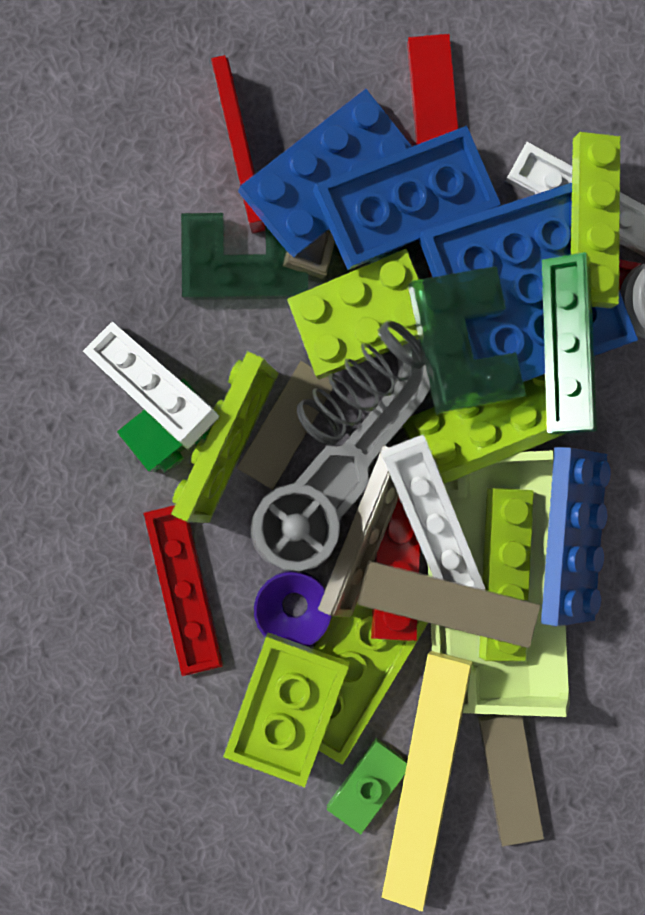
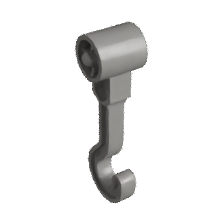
M433 283L423 292L437 323L440 320L448 319L437 287ZM433 334L417 340L426 354V364L421 369L412 368L411 377L407 381L396 380L394 392L391 396H384L380 400L375 410L368 414L342 446H326L294 484L275 489L261 501L252 517L250 534L254 548L263 560L280 569L302 571L316 567L330 556L338 541L339 520L367 487L369 482V465L379 454L383 445L385 446L423 402L433 383L435 368ZM410 344L403 345L402 347L407 355L419 362ZM398 358L397 377H405L408 374V366ZM464 364L461 373L462 379L466 385L474 388L467 367Z

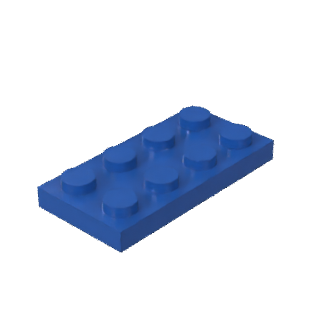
M364 89L240 186L238 193L285 250L294 258L329 230V226L312 190L316 183L412 146L369 91Z
M467 126L316 183L312 189L348 270L419 241L421 238L420 233L424 230L501 205Z
M554 448L541 624L563 626L595 621V615L600 609L601 594L597 589L598 573L604 564L601 534L607 522L604 494L605 487L608 485L611 476L607 454L575 448Z

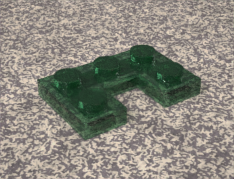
M181 213L182 298L184 300L288 299L308 290V273L283 266L287 251L266 225V254L225 255V217L223 213Z
M497 266L410 282L408 290L420 344L426 354L425 366L436 415L526 396L517 353L474 360L468 336L466 319L499 314L506 309Z

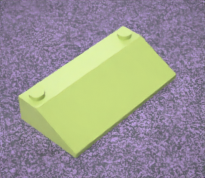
M554 451L521 452L444 484L482 582L487 488L534 490L528 601L539 604L540 609L530 648L526 647V661H485L479 658V635L431 623L432 651L473 661L463 713L567 716L570 697L566 625L553 626L541 624ZM428 566V575L433 576Z

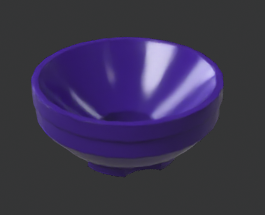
M285 571L268 579L260 588L254 603V618L262 635L266 638L269 632L304 646H310L318 641L326 632L331 616L318 610L326 590L325 587L314 576L301 571ZM299 593L304 596L307 601V610L299 616L289 615L283 608V599L286 595Z

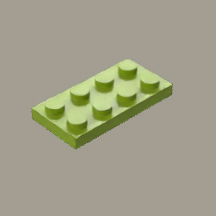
M247 351L243 361L239 359L233 366L229 376L231 387L225 400L220 399L213 409L219 418L213 423L206 440H200L194 449L191 463L194 466L188 479H183L174 492L172 502L176 505L171 515L186 522H210L279 374L264 358Z
M546 374L478 398L475 390L413 415L402 425L408 440L424 435L443 484L564 435H551L547 432Z
M358 601L352 616H331L326 632L312 647L315 650L349 662L348 671L319 747L320 752L341 765L345 762L417 641L371 639L372 608L361 606L358 604ZM417 620V641L428 622Z

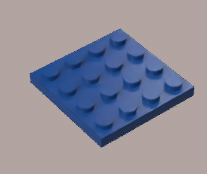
M572 183L427 229L420 233L421 238L419 242L478 398L546 374L542 260L571 255ZM620 292L618 305L612 308L592 307L594 356L638 340Z

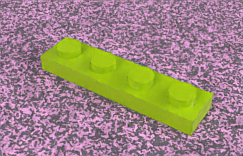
M579 132L573 138L571 255L586 252L590 257L592 307L612 308L619 304L621 136Z
M487 488L483 562L484 590L529 600L534 490ZM480 636L479 658L485 661H526V647Z

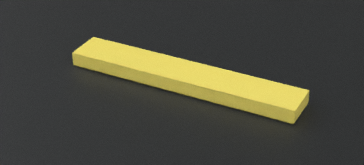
M430 651L427 655L382 898L419 911H423L426 904L473 661Z

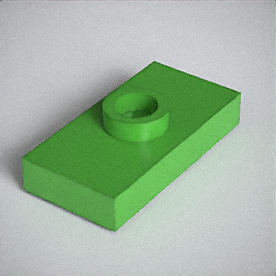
M375 738L327 804V810L361 835L405 775L407 760Z

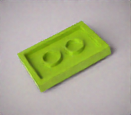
M407 249L287 299L315 376L319 380L327 377L329 374H335L346 369L345 359H352L358 364L366 361L367 359L361 349V344L363 343L371 345L380 355L391 351L378 334V329L387 320L399 323L417 340L439 331ZM388 327L390 333L395 336L402 346L408 344L400 334ZM365 347L371 358L376 357L372 351Z
M268 632L223 758L305 788L348 671L349 662Z

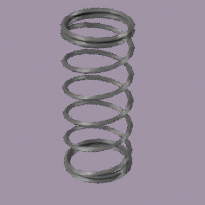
M387 320L378 329V334L384 344L408 366V374L405 377L394 376L384 358L375 348L366 343L361 344L362 353L366 359L382 374L390 378L391 389L388 392L382 393L377 391L370 376L357 362L352 359L344 360L345 367L353 379L363 388L374 394L375 403L371 407L365 408L360 405L355 392L343 378L336 374L328 375L329 383L338 396L349 405L358 409L359 416L356 421L346 422L338 404L322 389H313L314 400L303 399L297 405L299 421L313 438L325 445H335L345 436L346 425L353 426L360 423L362 410H375L378 406V395L391 396L395 387L394 380L407 381L411 377L412 368L421 369L426 364V354L422 346L405 327L395 321ZM388 327L400 334L410 344L419 362L407 355L405 349L395 336L390 333ZM365 347L378 357L386 371L370 357ZM348 363L353 364L361 371L371 387L356 376ZM333 377L348 389L356 404L340 392L332 381ZM317 392L323 394L334 405L341 419L334 416L322 405L316 395ZM303 405L313 407L321 413L332 427L335 436L326 435L310 424L305 416ZM337 422L343 424L342 433Z

